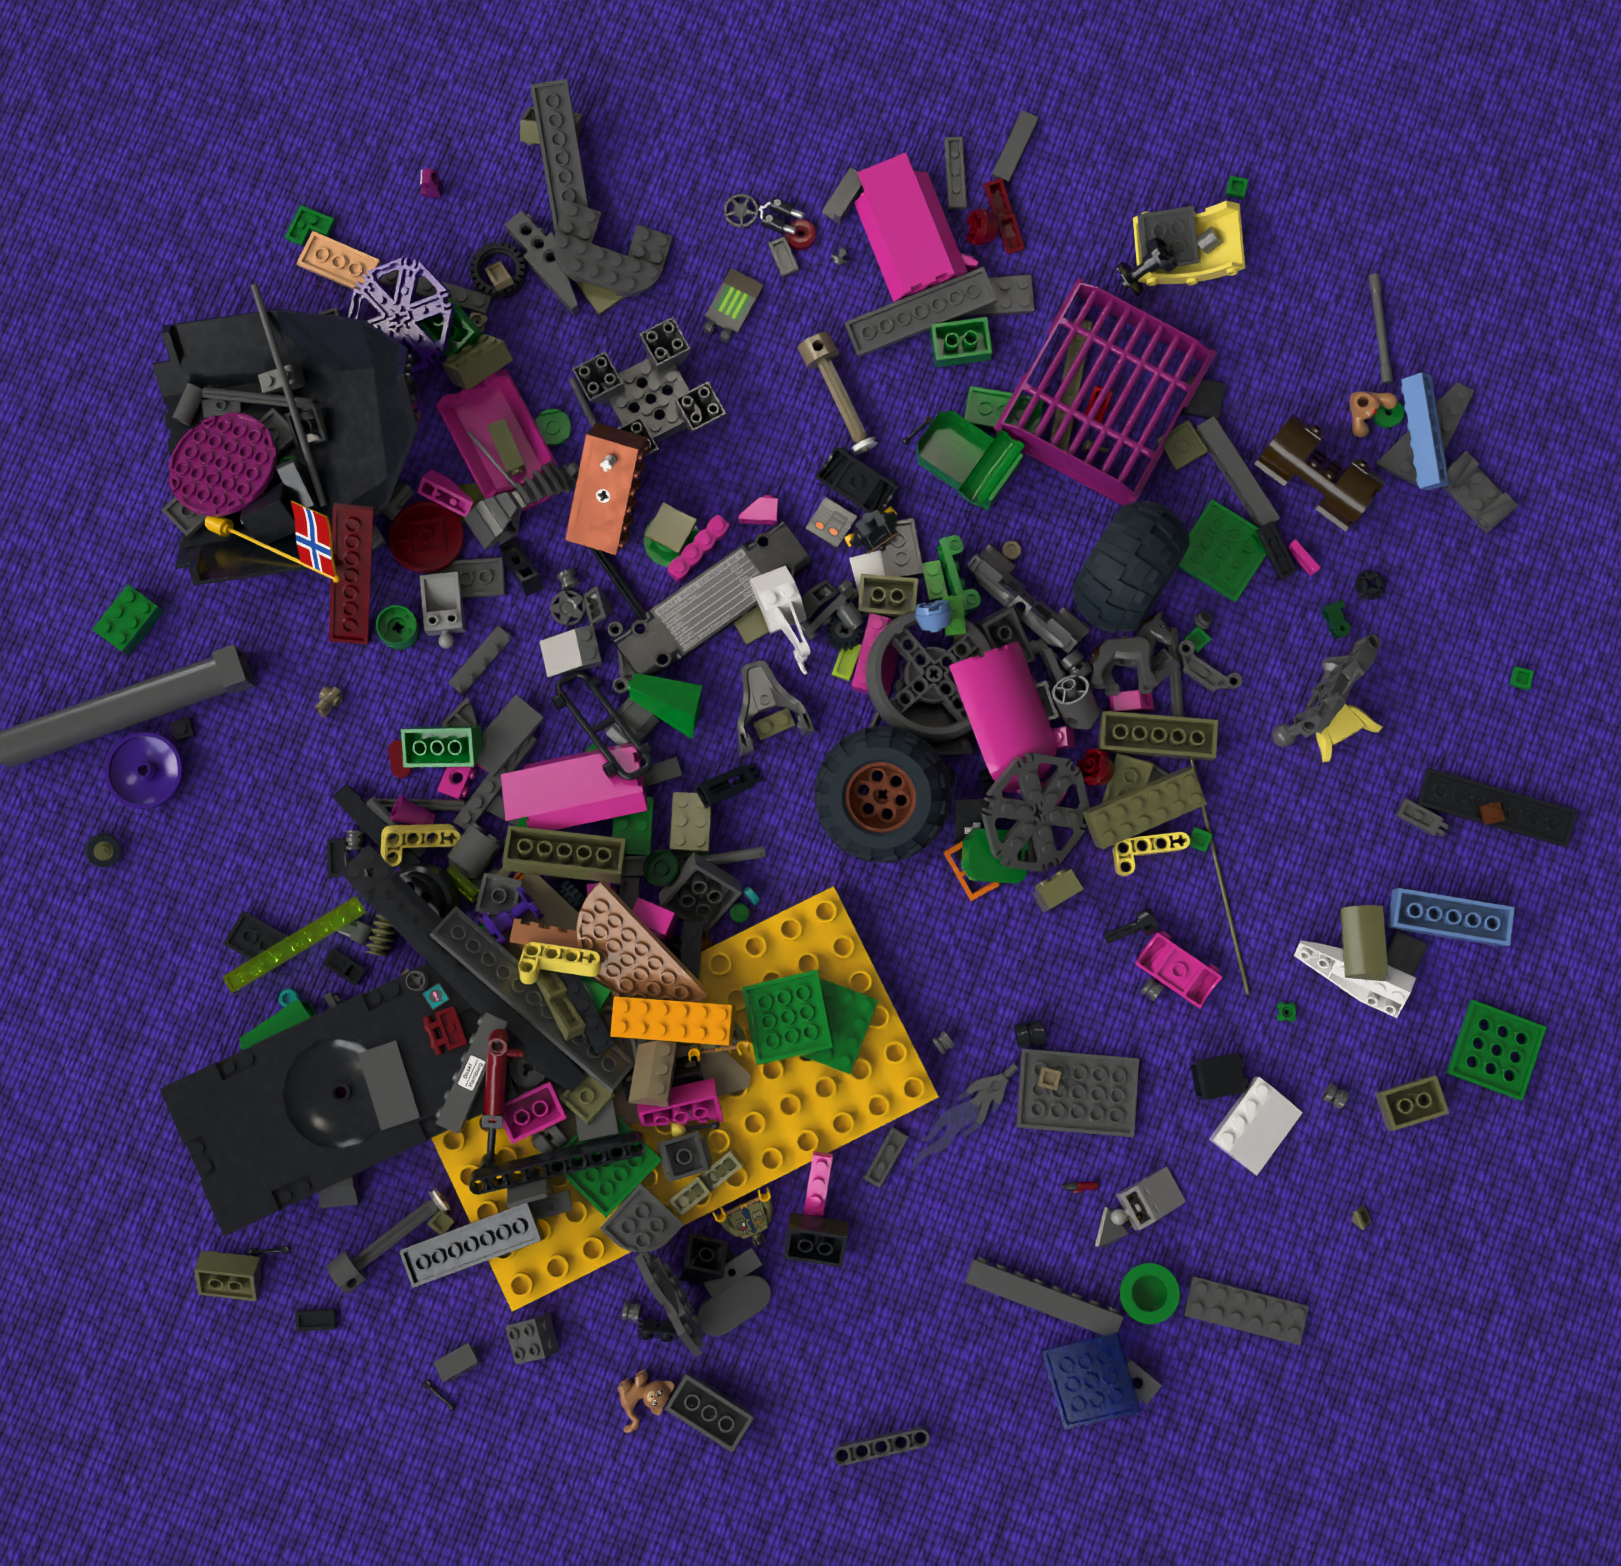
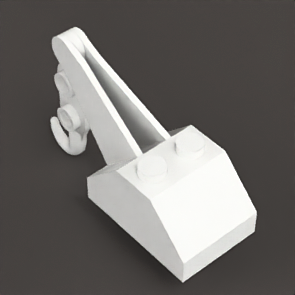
M786 566L750 579L749 582L770 634L780 630L785 633L795 647L793 653L802 673L807 675L808 672L804 662H806L811 652L799 624L806 621L807 618L793 577ZM795 625L799 637L801 639V643H799L798 638L796 637L790 626Z

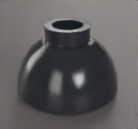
M675 936V938L664 941L663 944L680 960L682 937Z

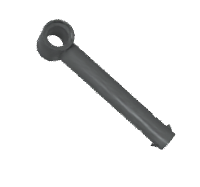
M764 846L700 857L716 866L764 858L766 855ZM682 852L675 855L679 860L680 868L689 859L690 853Z

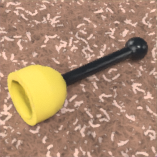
M715 1121L712 1124L686 1127L684 1124L672 1122L673 1138L680 1137L690 1130L718 1129L720 1124Z

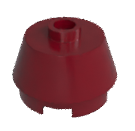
M984 208L975 209V212H970L966 223L970 225L969 234H966L968 243H974L975 246L992 243L998 233L997 216Z
M1089 749L1085 751L1087 754L1081 761L1078 760L1076 767L1082 772L1084 784L1091 786L1106 785L1114 775V763L1103 750Z

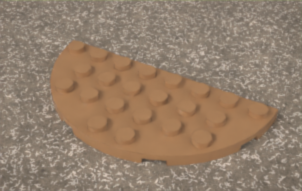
M603 880L591 890L579 912L576 931L579 949L595 951L600 956L601 972L594 976L599 984L610 989L616 997L698 1003L709 996L710 992Z

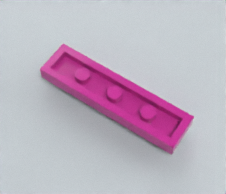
M813 1151L803 1213L805 1215L823 1217L833 1154Z

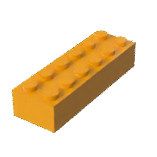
M614 996L610 1037L732 1046L736 1006Z

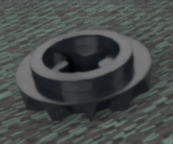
M1373 569L1361 572L1355 580L1357 593L1367 600H1374L1380 597L1386 587L1385 578L1380 575V572L1373 571ZM1375 579L1373 584L1375 588L1371 587L1370 589L1366 590L1368 588V583L1366 581L1370 582L1371 580Z

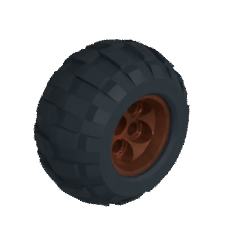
M1146 500L1144 503L1135 501L1126 504L1120 509L1092 550L1073 586L1074 602L1079 605L1078 611L1090 623L1102 630L1114 633L1117 630L1126 633L1140 626L1170 581L1190 545L1188 532L1182 528L1184 523L1165 506Z
M874 726L846 736L830 750L821 763L816 776L814 802L821 826L840 849L863 861L893 863L920 853L938 836L949 814L951 784L944 762L927 741L902 728ZM876 770L883 773V779L880 781L873 778V772ZM893 776L901 777L902 784L900 786L893 785L891 781ZM866 784L869 787V793L862 794L859 791V786ZM880 789L882 791H884L885 789L888 791L886 794L888 796L887 798L879 797ZM904 795L907 798V803L904 805L898 804L896 797ZM871 803L874 806V811L867 813L864 810V804ZM883 809H891L893 816L885 818L882 813Z

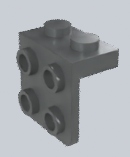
M549 1313L506 1326V1332L516 1364L546 1358L560 1351Z

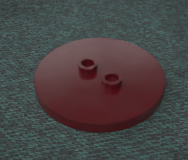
M419 501L403 508L393 519L388 532L389 547L396 561L407 570L421 574L435 573L450 566L460 555L465 539L464 528L457 514L434 501Z

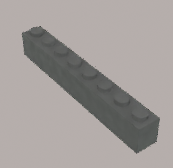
M978 1257L976 1260L972 1258L964 1280L965 1283L1116 1340L1123 1320V1316L1119 1314L1120 1310L1108 1306V1309L1100 1307L1101 1303L1092 1299L1086 1302L1081 1300V1295L1073 1292L1070 1295L1063 1293L1064 1289L1052 1285L1050 1288L1044 1286L1045 1282L1034 1278L1031 1281L1026 1279V1274L1015 1271L1013 1274L1007 1271V1267L996 1264L995 1267L989 1265V1260Z

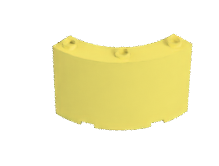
M1224 201L1205 208L1206 212L1195 214L1194 211L1196 237L1212 226L1216 229L1223 243L1209 254L1205 253L1197 243L1199 263L1178 266L1171 272H1167L1164 269H1159L1154 273L1148 272L1138 279V282L1146 283L1147 286L1185 283L1187 285H1196L1201 281L1226 275L1233 276L1238 274V271L1245 269L1240 204ZM1136 216L1133 218L1138 266L1142 263L1138 217Z

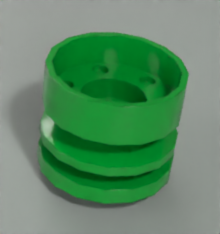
M392 605L385 608L376 620V630L379 637L387 646L393 649H407L419 637L420 626L417 619L408 608L401 605ZM399 625L403 628L401 633L396 631Z

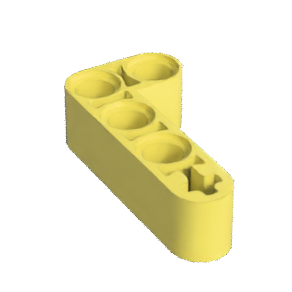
M451 824L390 825L382 830L381 856L390 866H397L402 860L403 848L455 846L461 836ZM411 833H416L414 838L408 839ZM430 833H435L432 838L427 839ZM391 834H396L394 839H388ZM396 852L394 857L387 858L389 853Z
M1184 832L1133 837L1113 845L1116 873L1122 877L1133 873L1135 870L1134 856L1181 851L1189 846L1190 838ZM1157 839H1162L1165 842L1164 849L1157 847ZM1177 839L1184 841V843L1181 844V846L1179 843H1173L1171 845V841H1175ZM1138 841L1146 844L1145 851L1138 849ZM1120 843L1126 845V853H1121L1118 850ZM1122 862H1126L1129 865V872L1121 870Z
M530 942L523 948L518 969L521 981L524 984H533L538 979L540 969L594 977L601 972V962L599 954L595 951Z

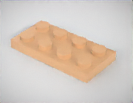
M312 231L297 261L298 266L354 290V286H357V281L365 284V278L362 275L369 276L366 271L379 267L381 264L379 259L315 231Z

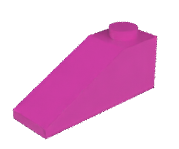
M431 469L421 479L417 491L418 494L464 517L471 511L474 500L449 478Z

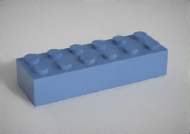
M1397 888L1392 890L1387 928L1505 947L1510 946L1515 907Z

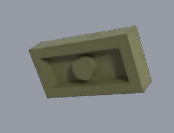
M786 708L754 722L753 725L760 741L794 727L795 723L789 709Z

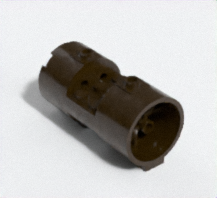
M1292 414L1254 464L1283 486L1289 482L1294 474L1325 495L1315 509L1346 532L1352 525V522L1354 523L1369 506L1376 493L1381 490L1386 481L1372 472L1366 461L1356 457L1345 470L1342 469V465L1339 462L1331 461L1327 458V454L1324 451L1315 449L1325 435L1322 433V429L1317 425L1307 424L1298 416Z

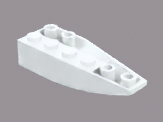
M1301 940L1294 954L1296 958L1360 1002L1396 1018L1408 999L1416 979L1389 965L1385 981L1345 978L1343 949Z

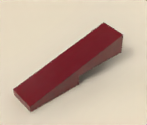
M1000 178L984 183L983 189L991 212L998 218V232L1006 254L1024 250L1023 240L1015 214L1011 209L1003 179Z

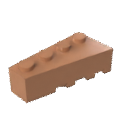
M514 918L509 942L517 944L519 949H523L530 942L579 949L577 931L566 930L549 925L545 926L535 922H524Z

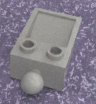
M458 572L421 575L420 586L424 631L428 636L441 635L438 640L439 645L445 649L450 648L454 643V639L450 634L466 632ZM449 618H455V620L450 622Z
M1167 1166L1115 1194L1124 1210H1114L1111 1214V1220L1116 1225H1122L1128 1217L1134 1230H1141L1185 1203L1186 1201ZM1127 1195L1132 1197L1130 1202L1126 1198ZM1138 1212L1141 1214V1218L1139 1220L1135 1215Z

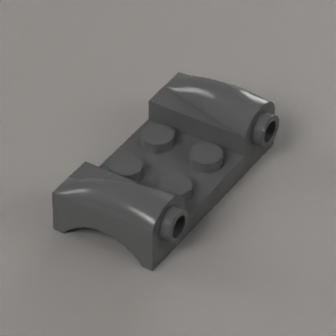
M1465 451L1447 467L1449 485L1442 488L1477 523L1479 528L1487 534L1516 509L1518 505L1506 492L1503 494L1477 467L1479 463Z

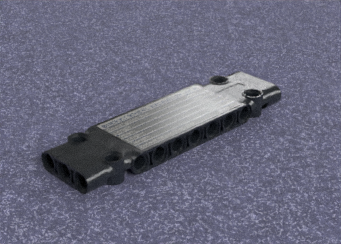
M781 520L766 532L758 534L752 542H746L649 610L643 616V619L635 621L630 628L612 641L635 673L655 677L662 671L668 670L675 662L682 661L742 618L744 613H749L757 607L758 602L749 582L750 579L786 566L794 578L813 565V561ZM765 540L768 542V545L761 547L758 542ZM637 627L645 628L643 634H637L635 630ZM666 657L668 662L661 665L658 663V659Z

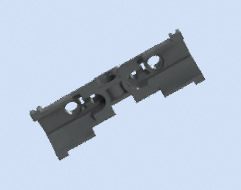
M990 543L980 555L976 553L967 565V568L975 574L979 585L1005 607L1014 608L1017 617L1048 644L1060 647L1069 654L1090 631V626L1081 622L1065 607L1057 614L1042 600L1038 602L1025 591L1027 587L1010 574L1016 565L999 552L995 545ZM1020 602L1025 604L1026 609L1020 606Z

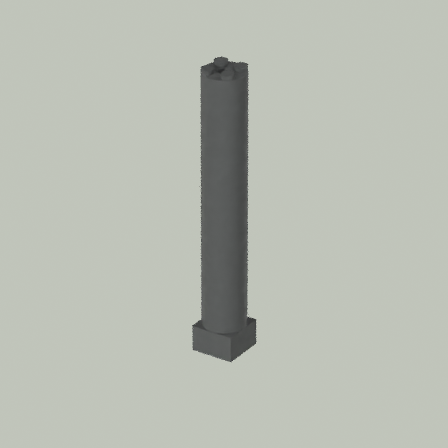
M231 645L213 651V657L1 730L0 764L13 768L227 692L237 694L254 688L256 685L245 652L236 645Z

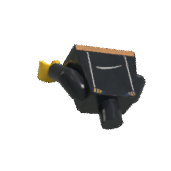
M890 506L883 513L879 510L865 513L862 519L855 524V534L852 533L844 538L847 545L858 548L863 546L866 552L870 554L880 545L886 543L898 534L892 526L897 522L896 511Z

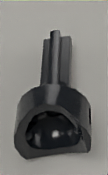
M1150 908L1136 912L1138 916L1137 921L1103 933L1106 943H1112L1140 930L1146 936L1156 933L1159 927Z

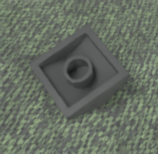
M484 873L475 911L481 913L487 911L491 915H497L504 909L508 912L519 904L520 894L516 888L522 886L523 881Z

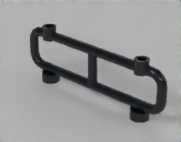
M573 671L561 677L555 684L556 695L551 697L552 703L558 711L565 707L568 708L608 761L602 765L606 776L610 779L618 774L624 780H634L649 772L653 766V759L650 755L652 753L651 747L647 742L643 745L607 700L598 688L600 686L598 678L596 676L590 677L583 671ZM576 678H581L588 690L592 691L609 713L610 717L591 727L562 689L563 685ZM616 723L635 747L638 755L645 760V765L634 772H625L596 734L597 732Z

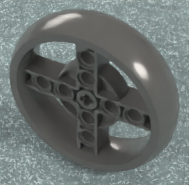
M915 610L895 618L886 625L872 644L866 664V685L869 697L878 714L890 727L908 730L927 742L955 739L971 731L973 728L950 667H945L942 660L947 659L950 665L964 660L973 651L982 658L984 657V652L992 650V646L983 632L965 618L966 634L961 635L962 638L947 651L939 647L923 648L908 630L909 627L919 625L914 616ZM903 642H909L911 650H906ZM891 643L907 663L904 669L906 686L889 700L882 683L881 667L885 651ZM958 646L963 648L964 655L958 654ZM916 656L923 658V665L916 662ZM931 672H935L936 674L933 678H930L929 676ZM915 683H919L922 686L921 692L915 690ZM942 685L948 688V694H944L941 691ZM901 695H904V696L907 697V699H908V703H907V704H903V703L900 701V696H901ZM916 700L932 704L942 703L957 722L943 727H929L912 722L901 713ZM954 700H958L961 703L960 709L954 706Z

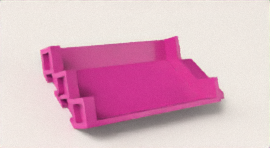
M906 152L857 172L864 192L860 194V197L854 204L893 302L967 273L928 172L913 171Z
M507 369L496 371L469 390L463 388L460 393L444 395L436 404L485 499L505 492L512 493L516 489L467 434L468 432L473 434L507 473L487 428V425L505 419L527 469L519 476H510L516 484L519 483L521 486L525 485L524 478L527 476L534 481V470L537 469L542 475L541 467L543 465L548 467L549 461H553L557 466ZM544 497L539 501L533 502L532 504L523 508L522 512L546 501L551 497Z
M631 742L607 747L625 772L631 773L641 768V757ZM599 749L526 764L523 770L501 774L505 821L528 816L526 818L528 828L557 830L647 811L648 802L644 790V776L642 775L634 780H624L617 774L609 779L602 768V765L608 761Z

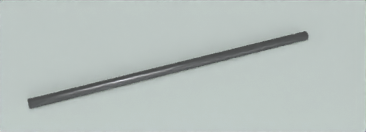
M258 283L252 284L250 286L320 507L327 506L328 504Z

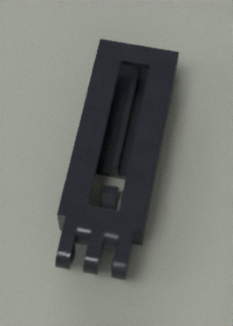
M754 763L748 766L742 765L699 783L695 790L705 809L752 789L755 784L763 780L762 777L756 779L754 777L759 774V771H751L756 765ZM736 776L739 777V779L733 781V784L728 781Z

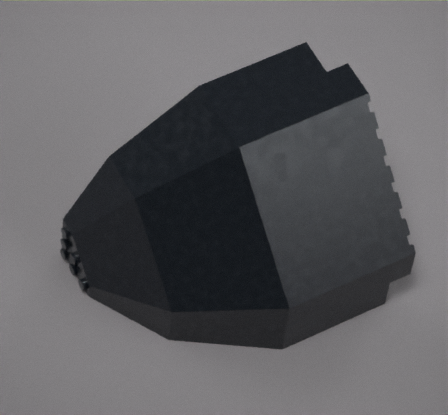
M284 309L266 310L283 365L293 364L303 369L306 386L292 390L293 396L313 399L314 403L322 405L326 410L324 423L328 441L311 446L310 450L328 504L323 506V510L318 512L328 517L332 534L334 503L374 507L373 517L389 504L416 434L418 421H421L420 410L417 409L416 405L417 385L415 381L413 382V356L408 354L406 346L365 320ZM259 311L164 325L162 336L170 360L155 362L152 365L163 396V403L168 405L165 421L166 428L171 431V438H168L169 454L172 455L178 442L190 429L193 430L201 424V421L205 420L202 400L190 426L172 418L187 383L201 389L206 387L262 393L258 375L277 368ZM241 402L243 414L260 420L273 408L287 422L285 413L290 412L289 407ZM294 442L277 456L276 466L279 465L281 459L291 455L297 457V462L307 466L302 449L297 450ZM275 469L274 475L264 492L282 482L277 469ZM242 510L224 516L233 521L234 530L252 538L248 528L244 527L240 521ZM205 523L189 538L182 532L183 540L179 541L180 549L175 564L176 569L189 567L194 586L309 569L234 533H231L228 537H222L209 531ZM296 532L267 544L300 560L296 543Z

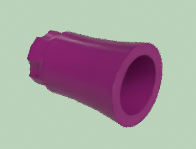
M402 795L397 799L390 815V820L407 825L433 824L435 814L411 802Z

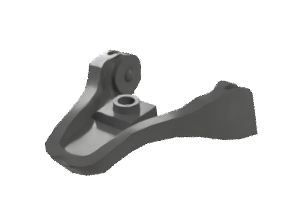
M765 661L751 662L741 669L743 703L737 721L739 758L755 752L753 747L754 739L750 738L748 730L746 731L751 719L758 713L775 707H786L797 713V727L801 730L803 736L819 732L802 703L779 684Z

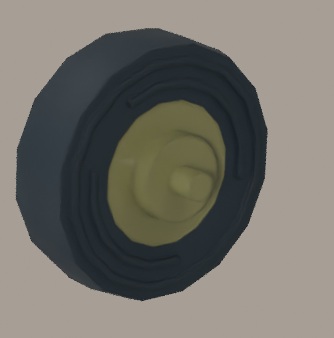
M98 833L87 841L85 847L86 857L94 866L101 868L109 867L119 860L121 844L111 834Z

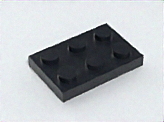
M243 910L223 944L268 971L275 973L294 939Z

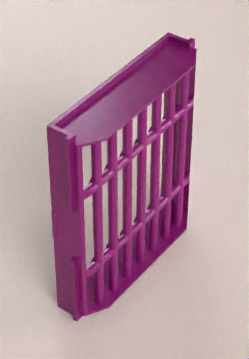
M1077 278L1047 332L1049 337L1045 345L1039 352L1029 373H1024L994 427V430H996L995 437L1002 429L1013 440L1020 441L1025 445L1021 450L1023 453L1124 506L1135 502L1165 449L1163 443L1166 442L1179 413L1183 407L1189 405L1217 351L1211 348L1210 350L1207 349L1197 339L1103 289L1085 284L1083 280ZM1076 296L1086 300L1073 323L1064 317ZM1092 305L1101 308L1102 312L1090 332L1081 327ZM1110 313L1119 318L1108 340H1105L1098 336V333ZM1127 322L1136 328L1127 345L1122 349L1114 343ZM1062 325L1070 329L1038 388L1029 385L1028 382L1059 326ZM1142 331L1153 337L1142 357L1139 358L1133 355L1131 351ZM1079 334L1085 337L1086 341L1056 395L1052 397L1044 393L1075 335ZM1161 340L1168 344L1169 347L1158 367L1147 361L1158 341ZM1096 343L1102 346L1103 349L1070 407L1061 402V399L1091 345ZM1178 349L1186 355L1173 376L1164 370L1174 351ZM1109 352L1119 355L1116 365L1088 415L1078 411ZM1192 358L1203 364L1190 385L1182 381L1181 378ZM1128 360L1136 364V367L1105 424H1102L1094 418L1125 362ZM1145 369L1151 372L1153 376L1123 431L1119 433L1111 427L1142 370ZM1162 378L1170 384L1139 441L1136 442L1128 438V435L1157 382ZM1176 387H1179L1186 391L1187 394L1154 452L1145 447V444ZM1023 391L1032 394L1033 397L1017 426L1007 424L1006 421ZM1039 400H1043L1050 405L1034 434H1031L1024 430V427ZM1058 408L1065 412L1066 416L1051 443H1048L1040 437ZM1075 417L1082 421L1083 424L1069 450L1065 452L1057 446L1070 422ZM1089 427H1093L1099 430L1100 433L1085 460L1082 461L1074 457ZM1108 435L1116 439V443L1100 471L1091 466V463ZM1125 444L1131 447L1133 452L1119 478L1115 479L1108 475V472L1122 446ZM1142 453L1151 458L1134 491H1132L1124 483L1139 455Z

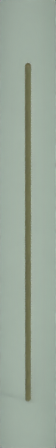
M1190 760L1191 767L1194 769L1196 777L1198 779L1194 760ZM1204 805L1201 806L1207 832L1211 833ZM1211 838L1210 846L1246 994L1249 995L1250 992L1213 838Z

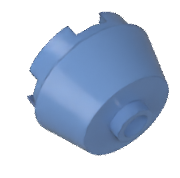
M936 600V602L928 604L924 602L915 606L916 613L914 616L922 630L938 632L950 625L953 609L950 608L948 600Z

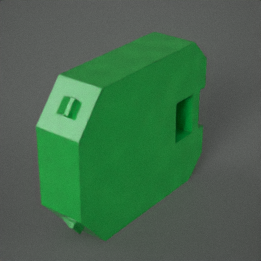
M973 828L963 839L961 868L969 880L1019 884L1027 876V870L1010 868L999 863L1003 856L999 860L993 857L985 828ZM996 829L999 841L1003 840L1009 830ZM1029 840L1018 853L1019 861H1025V850L1029 849Z

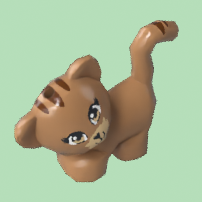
M643 1369L636 1373L634 1383H632L630 1378L619 1383L617 1389L620 1394L621 1405L625 1409L627 1416L632 1420V1424L624 1426L623 1430L625 1433H632L639 1428L640 1419L633 1409L640 1399H643L645 1405L655 1415L659 1416L662 1413L663 1407L670 1398V1393L675 1388V1384L672 1381L654 1380L647 1383L648 1372L646 1369Z

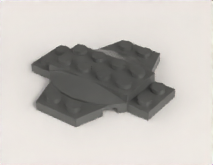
M639 1252V1255L634 1258L648 1288L660 1305L665 1307L679 1338L692 1354L698 1357L702 1354L701 1348L705 1346L702 1339L705 1335L699 1327L702 1325L696 1314H693V1311H695L689 1300L686 1301L688 1297L686 1291L679 1285L681 1280L676 1273L672 1274L673 1271L667 1262L663 1263L654 1253Z

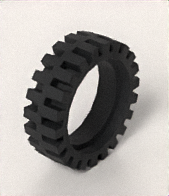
M495 241L491 242L489 246L488 244L483 245V249L480 247L477 250L478 253H474L473 260L471 259L470 263L471 277L475 286L481 293L491 296L492 299H495V297L498 300L502 299V297L507 299L510 298V294L514 296L517 294V290H521V285H524L527 276L526 265L521 253L514 246L511 247L509 243L503 244L502 241H498V244ZM496 254L509 256L516 264L514 284L500 291H496L495 287L488 285L481 277L483 262Z

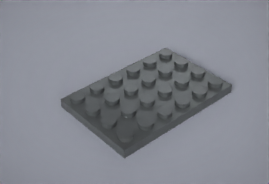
M1021 1049L1016 1127L1134 1137L1139 1058ZM1041 1067L1061 1071L1057 1091L1037 1086Z

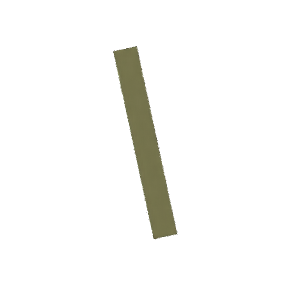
M1084 320L1081 327L1091 332L1093 322ZM1079 334L1075 335L1068 348L1062 382L1086 341V338ZM1085 358L1061 399V402L1070 407L1080 389ZM1058 408L1055 413L1050 443L1066 416V413ZM1074 418L1057 446L1065 452L1068 451Z

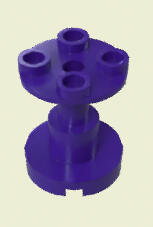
M522 886L516 889L523 898V901L506 912L504 909L493 918L487 911L479 915L488 931L497 938L496 941L502 947L509 943L504 933L512 928L514 918L518 919L530 910L539 920L544 916Z

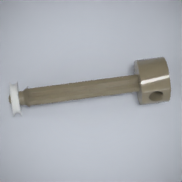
M821 332L807 338L798 346V350L808 369L819 368L853 439L852 441L857 443L850 450H854L853 455L869 451L878 442L874 441L876 437L867 438V433L832 363V360L839 355V351L830 333Z

